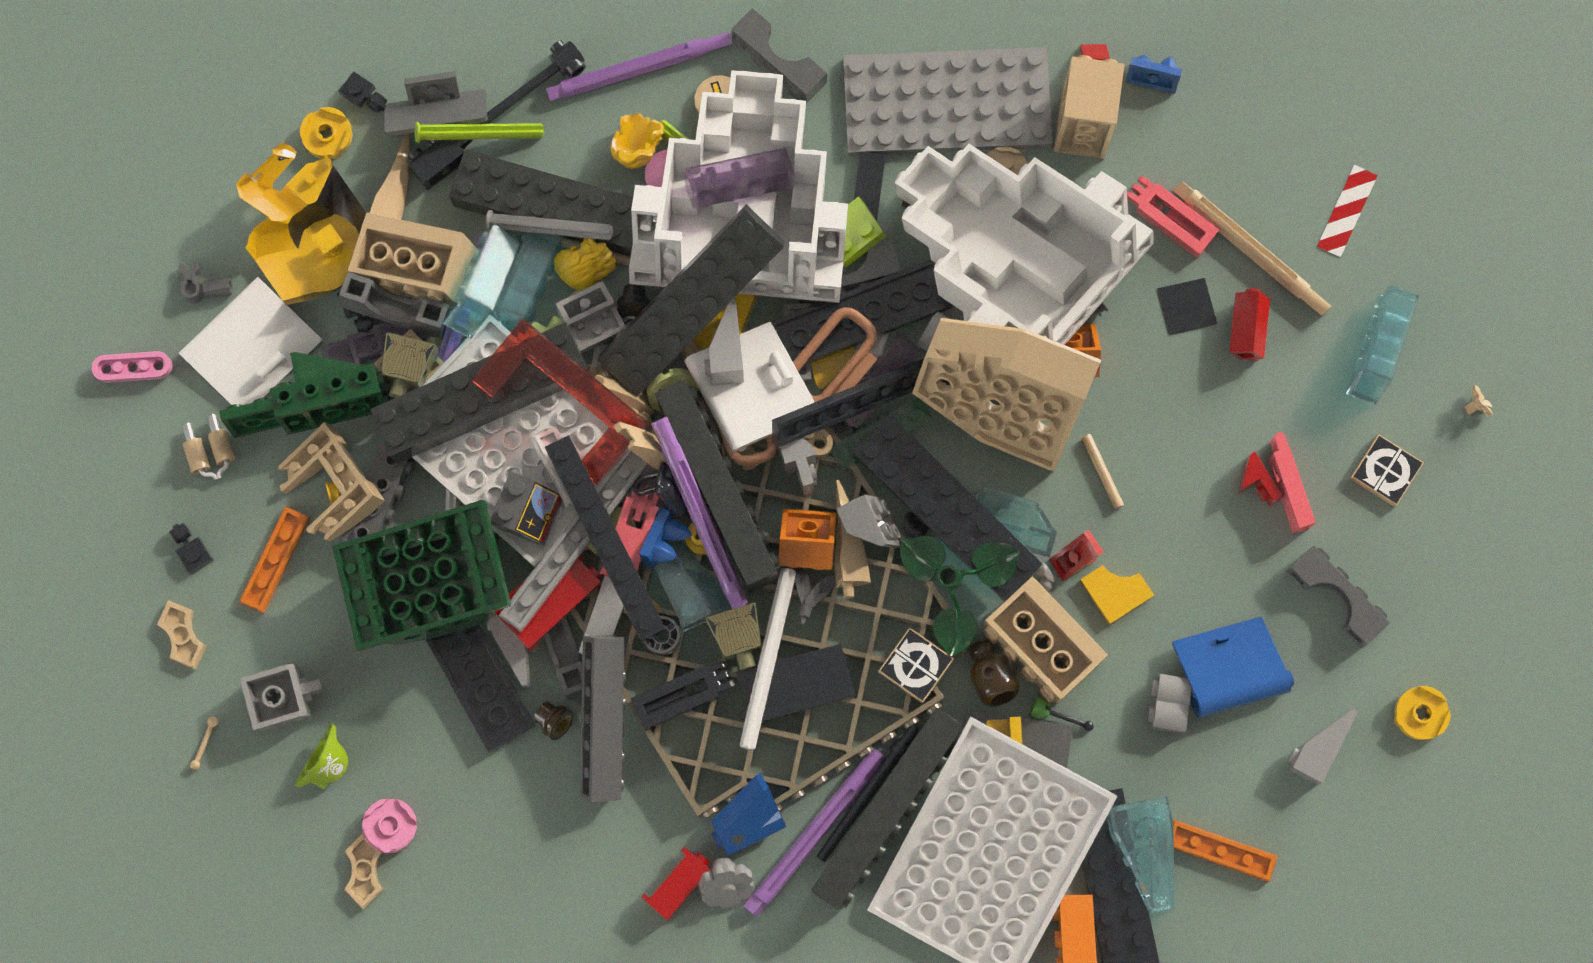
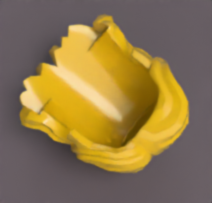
M640 113L621 116L620 132L616 130L612 138L611 155L626 168H640L651 161L656 152L655 148L664 134L662 131L664 126L657 120L650 121L649 117L643 118Z
M590 238L583 239L579 250L574 245L570 249L559 252L553 260L554 269L561 280L569 287L577 290H585L593 286L597 281L602 280L604 276H608V273L614 272L616 269V259L612 257V252L609 251L606 244H596L595 240Z

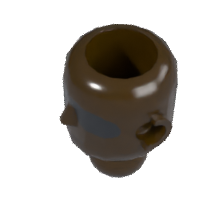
M984 639L973 643L969 652L971 658L976 663H974L970 670V676L981 702L990 707H997L1012 701L1020 691L1017 678L1018 668L1012 667L1006 655L994 654V646L990 641Z

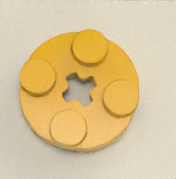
M323 107L319 111L309 113L303 119L300 126V136L303 145L310 154L321 159L325 158V155L332 159L340 158L343 152L350 146L353 137L352 126L346 116L338 109L332 107ZM327 128H331L332 135L324 139L323 135L320 134L321 130L326 131Z
M1419 686L1407 690L1398 698L1394 709V722L1406 736L1420 741L1430 740L1447 729L1451 713L1446 703L1447 700L1441 692L1429 686ZM1424 706L1427 708L1426 713L1429 715V718L1420 720L1416 709H1421Z

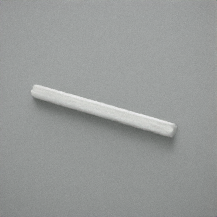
M790 568L781 569L740 740V747L747 750H754L756 748L796 577V571Z

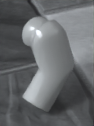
M1043 563L1035 574L1041 578L1039 583L1044 589L1050 591L1052 585H1055L1056 580L1048 566Z

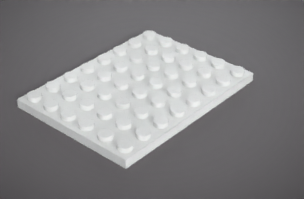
M489 314L424 385L521 341ZM570 386L412 458L463 504L466 505L479 500H485L491 518L510 472L534 480L558 493L530 440L533 435L553 427L557 428L562 438L569 435L595 488H597L626 450L627 446H629V440L622 434L617 433L614 428L616 424L573 386ZM564 502L562 503L545 546L495 528L493 525L492 528L536 568L577 512L574 506L566 508Z
M970 717L867 910L962 963H1028L1112 808L1117 795Z

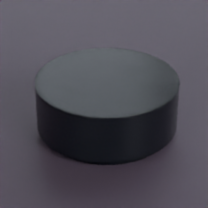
M911 511L906 514L903 521V528L906 534L914 538L924 536L929 528Z

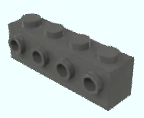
M380 442L366 479L374 483L385 502L357 525L344 532L341 538L342 542L385 530L387 525L390 526L396 514V511H394L396 502L401 501L405 493L406 487L403 486L407 476L410 477L415 468L413 458L397 464L389 456L385 444Z

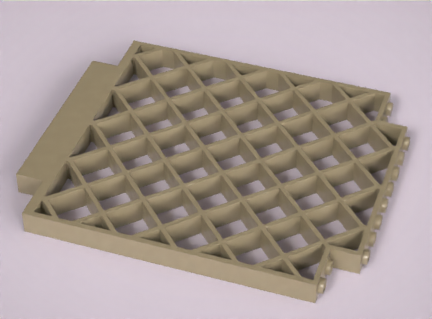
M705 399L699 401L700 406L698 409L699 411L705 410L710 421V434L715 432L720 443H722L716 420ZM829 427L824 428L831 435L833 447L840 458L831 456L816 457V466H814L816 474L819 465L849 471L856 481L853 500L859 498L861 490L864 495L877 497L834 430L829 429ZM758 441L751 444L754 451L763 452L767 449L766 442ZM818 441L817 448H823L824 442ZM722 444V458L727 456L724 444ZM777 449L776 455L780 456L779 451ZM774 457L766 461L760 488L741 484L745 495L758 497L754 511L757 524H755L756 529H758L764 499L803 507V510L806 511L813 509L822 512H832L837 515L836 504L812 499L813 494L801 497L768 490L767 485ZM621 503L618 505V507L623 508L624 506ZM672 515L674 519L681 521L687 527L693 522L691 519ZM888 515V518H889L891 524H894L893 520H892L891 517ZM900 533V537H901V538L898 539L899 543H900V540H901V539H904V537L902 536L901 533ZM766 536L769 547L779 548L780 539ZM588 546L583 551L584 553L595 555ZM890 547L887 562L867 558L870 569L884 571L877 608L837 599L839 587L836 588L835 580L831 597L825 596L818 603L829 606L821 643L787 635L781 636L780 643L816 651L832 646L827 645V639L834 608L875 616L867 653L843 648L846 658L865 662L857 699L849 698L834 702L855 707L847 745L806 737L812 709L805 711L800 735L760 726L759 734L798 742L790 782L763 776L766 784L789 789V791L774 799L779 811L783 809L780 804L788 799L794 802L805 795L804 789L811 784L816 788L827 781L826 775L833 770L839 773L851 765L849 760L858 755L860 759L865 757L869 752L873 751L872 746L880 740L885 744L897 735L894 731L902 726L907 729L911 725L918 723L917 717L924 712L930 715L936 707L939 709L942 707L940 702L943 701L944 696L936 685L931 691L934 698L911 713L908 711L911 695L907 692L903 709L862 700L870 663L883 666L888 659L872 654L880 618L920 626L919 634L924 637L926 628L933 629L934 620L928 619L932 599L940 611L950 609L932 580L921 581L928 591L923 617L882 609L890 573L914 578L909 574L905 566L892 564L895 548ZM696 555L694 567L672 562L656 564L655 568L691 576L683 612L655 606L659 616L681 621L679 627L681 634L680 645L674 651L672 658L634 650L637 633L632 625L624 657L626 681L632 658L670 666L667 682L675 679L677 668L693 671L704 666L680 660L688 623L708 627L705 617L690 614L698 579L702 578L719 582L715 572L701 569L704 555ZM599 560L597 571L599 573L601 572L603 566L601 560ZM646 566L642 582L648 592L653 568ZM601 575L602 577L599 579L601 584L603 583L604 579L603 575ZM739 576L738 579H739V581H740V583H741L742 590H743V589L746 588V587H745V585H744V583H743L741 577ZM769 584L756 591L775 594L777 586ZM597 587L584 598V600L589 601L585 621L582 620L575 607L570 611L584 635L600 591ZM792 589L791 598L799 600L797 590ZM759 629L760 639H764L766 631ZM967 648L963 652L955 655V659H958L967 652H969V649ZM721 654L720 662L724 661L726 664L727 660ZM723 668L721 670H718L717 673L719 675L728 670H725V668ZM729 671L731 676L726 679L739 681L737 672ZM625 681L623 684V697L642 726L630 699L632 697H630L625 689ZM718 699L710 702L708 714L689 711L680 715L681 717L706 722L697 761L669 755L664 752L660 745L664 723L656 726L654 734L651 729L645 731L698 818L703 815L705 819L719 811L718 805L724 801L729 803L748 784V780H752L758 775L750 773L755 749L748 750L743 771L704 763L712 724L743 730L744 722L714 716ZM860 708L901 717L900 720L854 749L852 748ZM804 744L845 753V755L800 784H795ZM672 763L695 768L690 792ZM702 770L742 778L739 784L701 808L697 805L695 798Z

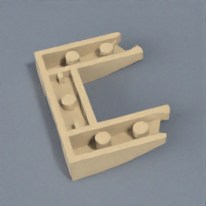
M596 375L593 378L597 383L594 386L595 391L625 413L630 423L628 425L618 422L614 425L617 433L622 434L629 440L630 445L627 447L656 470H659L662 461L668 465L651 425L653 421L649 416L655 410L649 404L647 395L641 392L636 397L618 379Z
M324 422L278 466V469L287 471L288 481L280 485V490L287 494L322 468H325L342 495L310 524L306 530L313 535L321 531L326 534L324 540L330 542L369 516L385 500L374 483L365 478L347 451L348 445L337 428Z

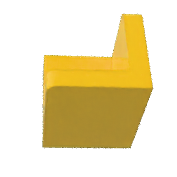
M1009 717V719L988 720L986 722L987 726L1022 744L1021 717Z

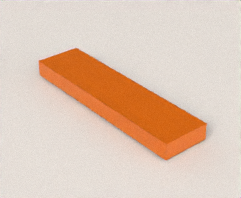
M286 506L284 507L239 603L265 614L311 519L309 516Z
M1172 820L1164 845L1265 882H1270L1278 857L1176 820Z

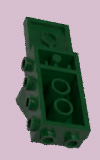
M293 352L290 353L296 382H282L277 387L270 388V399L258 398L253 403L245 405L233 404L228 406L227 409L219 411L222 423L234 438L282 427L287 435L319 428L324 422L332 425L372 415L370 409L388 402L387 396H390L391 389L389 382L382 376V371H378L374 363L360 365ZM376 395V399H370V396Z

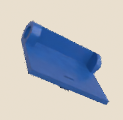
M1262 616L1172 641V646L1192 689L1190 696L1191 705L1198 718L1290 693L1291 686H1294L1293 676L1289 670H1286Z

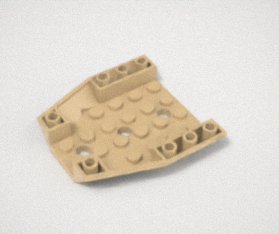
M941 318L924 358L913 394L978 441L1054 472L1101 360L1026 329ZM940 379L947 380L951 385H946ZM990 400H996L1001 405H995ZM1040 420L1048 421L1051 425H1044Z

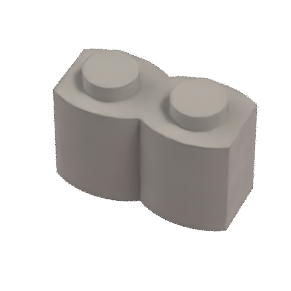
M1160 674L1157 680L1152 681L1150 695L1155 696L1154 707L1149 706L1147 722L1151 723V730L1183 735L1186 732L1191 687L1187 678Z

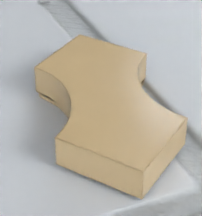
M168 600L157 625L164 629L170 637L172 649L169 658L172 661L196 670L207 645L199 641L193 632L192 617L194 611Z
M362 833L345 850L352 864V875L344 891L365 910L384 890L377 878V864L383 852L372 848Z

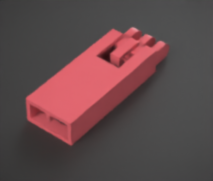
M1140 176L1137 181L1144 189L1135 183L1131 189L1138 196L1130 191L1127 192V199L1138 207L1136 213L1195 258H1198L1217 235L1219 229L1160 184L1154 185L1144 176ZM1156 199L1171 209L1166 215L1160 212L1163 206L1156 204Z
M1278 432L1270 441L1273 454L1268 458V462L1275 483L1283 495L1281 500L1292 533L1294 534L1310 529L1316 522L1284 433Z
M632 491L631 497H626L616 526V530L637 572L642 560L639 552L659 511V507H656L659 496L655 492L653 498L648 497L649 494L637 496ZM635 509L634 521L640 522L642 513H646L641 529L629 526ZM602 566L600 574L608 577L604 566Z

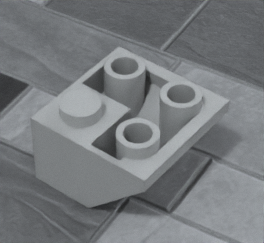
M863 495L836 508L848 534L879 546L900 547L898 541L901 538L895 524H891L888 518L890 510L884 500H881L879 497Z

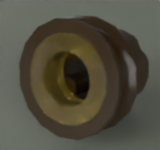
M547 701L537 709L534 719L535 722L542 726V733L546 736L549 735V738L554 741L560 739L569 730L574 719V713L571 710H567L564 705L556 707Z

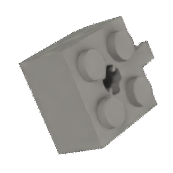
M295 664L279 666L240 678L252 728L260 734L312 718L308 703L313 701L311 695L325 691L321 679L308 682L307 677H301L300 669ZM276 693L281 695L278 703L272 702V698H276L274 696Z

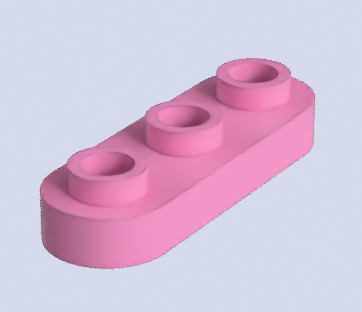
M154 351L101 355L93 361L91 369L93 375L99 381L111 383L163 379L171 373L173 365L171 359L165 353ZM163 363V368L156 370V365ZM137 365V370L130 372V367ZM110 366L111 371L108 374H104V369Z

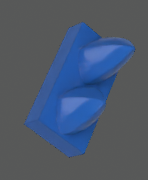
M1144 54L1137 58L1132 57L1126 82L1175 94L1182 69L1177 67L1176 62L1171 56L1159 64L1152 62Z
M659 509L639 552L644 566L654 569L657 563H664L677 557L676 553L666 543L667 540H682L692 536L688 527L681 521L674 519L669 510Z

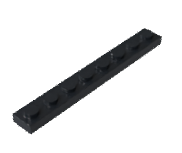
M924 358L772 419V443L777 447H781L913 392Z
M568 435L545 446V450L640 641L665 630L656 608L570 436Z

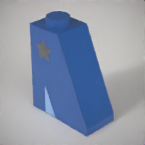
M761 773L756 775L711 821L716 830L711 835L717 847L723 846L729 856L787 827Z

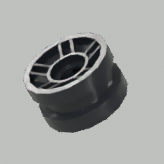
M659 616L665 627L663 631L667 634L666 639L659 641L656 637L659 634L657 633L643 640L651 653L658 656H666L677 650L680 645L681 634L674 620L669 617Z

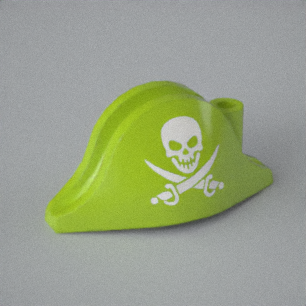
M333 723L330 724L295 782L296 787L313 783L325 789L328 783L338 780L346 772L348 756L337 740L336 726Z

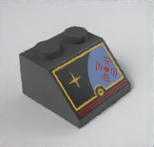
M510 472L491 515V524L495 528L545 546L563 500L560 494L534 480Z

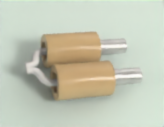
M213 414L207 417L212 431L207 436L216 464L218 466L224 465V467L218 470L217 476L212 472L205 473L211 467L202 439L195 438L191 423L182 425L187 440L182 445L191 473L193 475L201 474L205 477L212 476L216 480L221 478V473L236 458L227 430L220 429L217 416Z

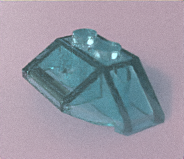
M988 487L972 493L1037 558H1050L1057 532L1052 527L1038 502Z

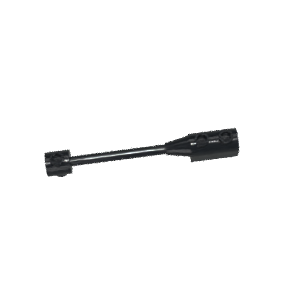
M562 40L555 42L550 48L552 54L549 55L552 64L488 111L487 121L480 124H490L558 71L564 77L566 75L569 78L579 76L585 70L586 65L583 63L585 60L578 48L571 41L565 44ZM474 139L428 140L431 145L424 151L417 147L409 153L408 158L410 161L407 165L428 191L459 168L464 149Z

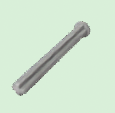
M491 210L487 212L485 220L487 231L498 229L610 240L613 235V227L610 224L495 214Z

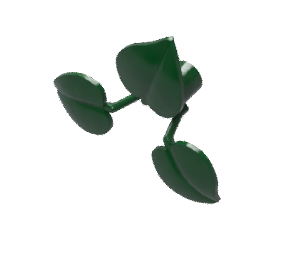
M920 536L900 540L901 558L909 574L917 580L930 581L934 578L937 570L938 582L948 588V594H950L954 603L955 611L952 609L941 611L935 617L933 631L937 641L949 656H955L966 650L975 639L978 631V621L975 614L969 610L960 611V605L954 590L962 585L963 576L978 573L980 580L985 585L999 587L1006 584L1015 572L1020 555L1019 550L1012 545L1000 542L983 544L972 554V562L976 569L958 570L950 565L940 567L946 559V551L944 545L938 539L931 536Z

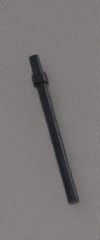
M911 725L907 728L900 739L895 740L891 745V751L816 855L820 860L825 862L899 757L905 754L908 749L907 746L919 731L916 726Z

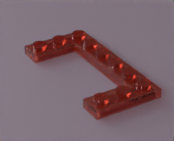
M522 319L471 382L489 397L493 398L524 359L527 358L609 427L582 459L592 482L597 484L628 448L627 446L630 445L627 438L617 433L614 425L622 422L644 429L648 422L525 319Z

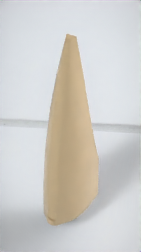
M409 133L404 134L395 162L374 198L370 210L371 214L402 219L410 168L407 165L410 161L408 158L410 153Z
M836 480V508L848 503L849 500L840 481ZM837 511V536L834 556L836 588L843 587L844 598L855 597L854 586L871 583L863 540L846 532Z

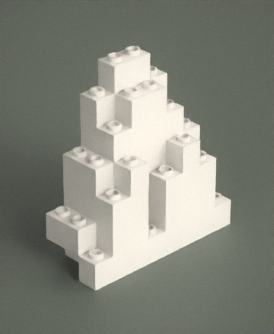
M732 70L728 94L702 92L696 140L669 138L662 187L635 185L631 209L633 246L629 265L630 284L666 287L747 204L785 241L784 248L738 294L840 302L848 204L823 202L827 152L802 149L806 101L782 99L783 75Z
M968 144L963 151L960 150L956 153L953 162L928 146L922 153L920 152L914 157L912 164L906 171L900 172L895 180L897 196L910 204L902 216L904 231L929 247L931 260L936 263L934 275L938 295L963 311L964 321L1026 329L1065 345L1154 244L1153 230L1128 214L1127 187L1102 171L1096 178H1091L1087 182L1085 189H1083L1035 157L1029 164H1025L1020 169L1018 175H1016L974 146Z

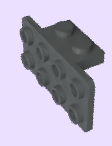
M455 71L404 79V85L408 100L386 104L384 108V131L386 136H402L408 133H415V122H419L420 125L480 124L488 119L486 91L479 89L460 92Z
M968 710L965 713L963 730L970 717L986 725L988 720L1009 719V717L1013 716ZM1021 718L1022 745L1067 768L1072 728L1064 724Z

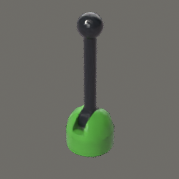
M1036 696L1029 713L1030 717L1044 719L1051 715L1082 726L1086 731H1092L1094 728V724L1091 721L1084 722L1052 710L1051 705L1044 698Z

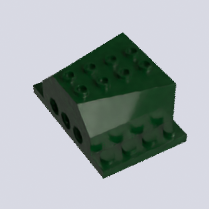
M485 500L469 503L332 546L356 651L367 650L383 644L400 645L440 637L480 625L494 617L495 611L511 606Z

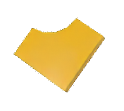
M1102 565L1080 579V583L1109 625L1154 596L1140 573L1131 577H1119L1110 573Z

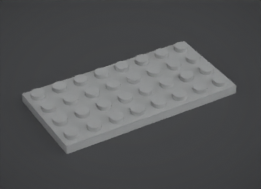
M1047 47L843 55L848 156L860 155V151L878 154L922 153L928 146L937 152L963 151L968 144L978 150H993L1002 146L1020 149L1052 147L1053 145Z

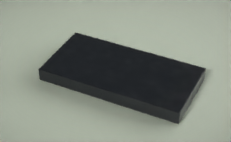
M837 644L776 661L762 722L856 697L842 645ZM758 667L737 672L747 710Z

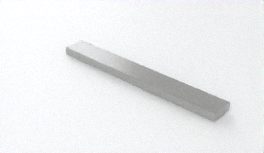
M628 447L596 488L609 516L612 515L633 487L635 481L649 466L647 462ZM578 514L574 516L510 600L511 606L504 608L499 615L500 618L521 633L591 542Z

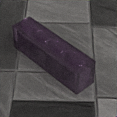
M786 148L685 168V186L693 209L708 207L713 204L733 202L737 199L757 197L766 193L794 188V169Z

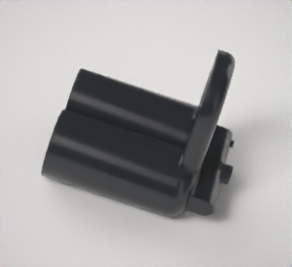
M662 461L660 463L659 470L656 472L644 474L635 481L633 491L637 496H645L655 492L675 517H680L688 511L672 472L665 462ZM657 478L655 486L639 490L643 482Z

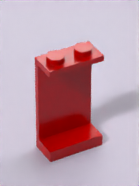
M582 554L522 633L500 618L499 615L503 609L495 611V614L531 652L539 646L538 641L596 587L600 590L602 584L599 579L602 576L592 565L587 568L581 562L584 558ZM526 579L509 594L510 600L513 598V596L516 594L519 588L523 585Z

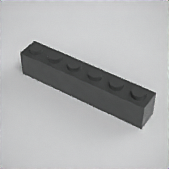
M616 635L583 636L580 798L589 802L621 800V792L624 788L621 775L624 763L622 738L625 735L623 724V711L625 709L623 684L626 681L624 670L626 644L624 637Z

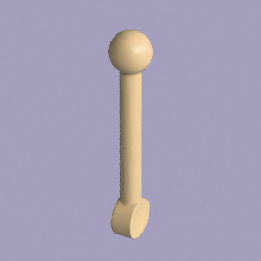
M210 717L207 720L208 729L195 759L190 763L192 770L200 768V759L213 728L219 725V720L216 717Z

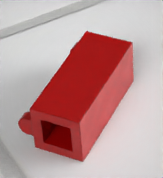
M1249 288L1245 292H1235L1229 353L1239 360L1257 362L1259 359L1265 358L1270 298L1261 293L1259 289Z
M685 847L682 848L681 852L686 856L654 894L649 897L644 893L641 897L668 921L699 886L698 882L702 874L711 870L707 867L710 863L709 860L699 852L693 855Z

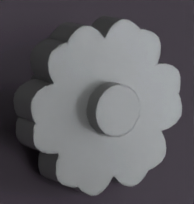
M719 858L713 861L710 872L703 873L698 882L702 901L710 907L720 905L721 908L737 906L740 904L741 899L750 898L751 893L755 889L751 870L743 864L735 865L729 858Z

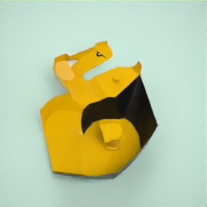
M283 142L272 149L273 154L252 175L245 173L236 185L240 198L267 217L249 235L246 249L285 305H290L325 296L342 288L366 211L340 176L331 159L326 155L325 158L314 163H307L284 186L282 191L273 189L274 181L293 161L297 153L292 146Z

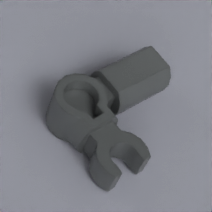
M193 260L194 266L190 271H186V265L180 262L179 270L184 276L180 291L189 303H198L203 297L213 298L233 294L232 281L229 276L204 280L200 283L198 276L201 272V266L197 260Z

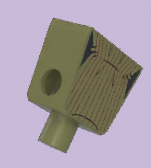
M386 334L382 376L386 381L392 382L390 396L396 398L407 393L408 387L417 389L424 385L439 353L436 344L396 334Z
M755 603L706 617L707 625L725 660L736 657L740 671L756 667L752 652L762 648Z

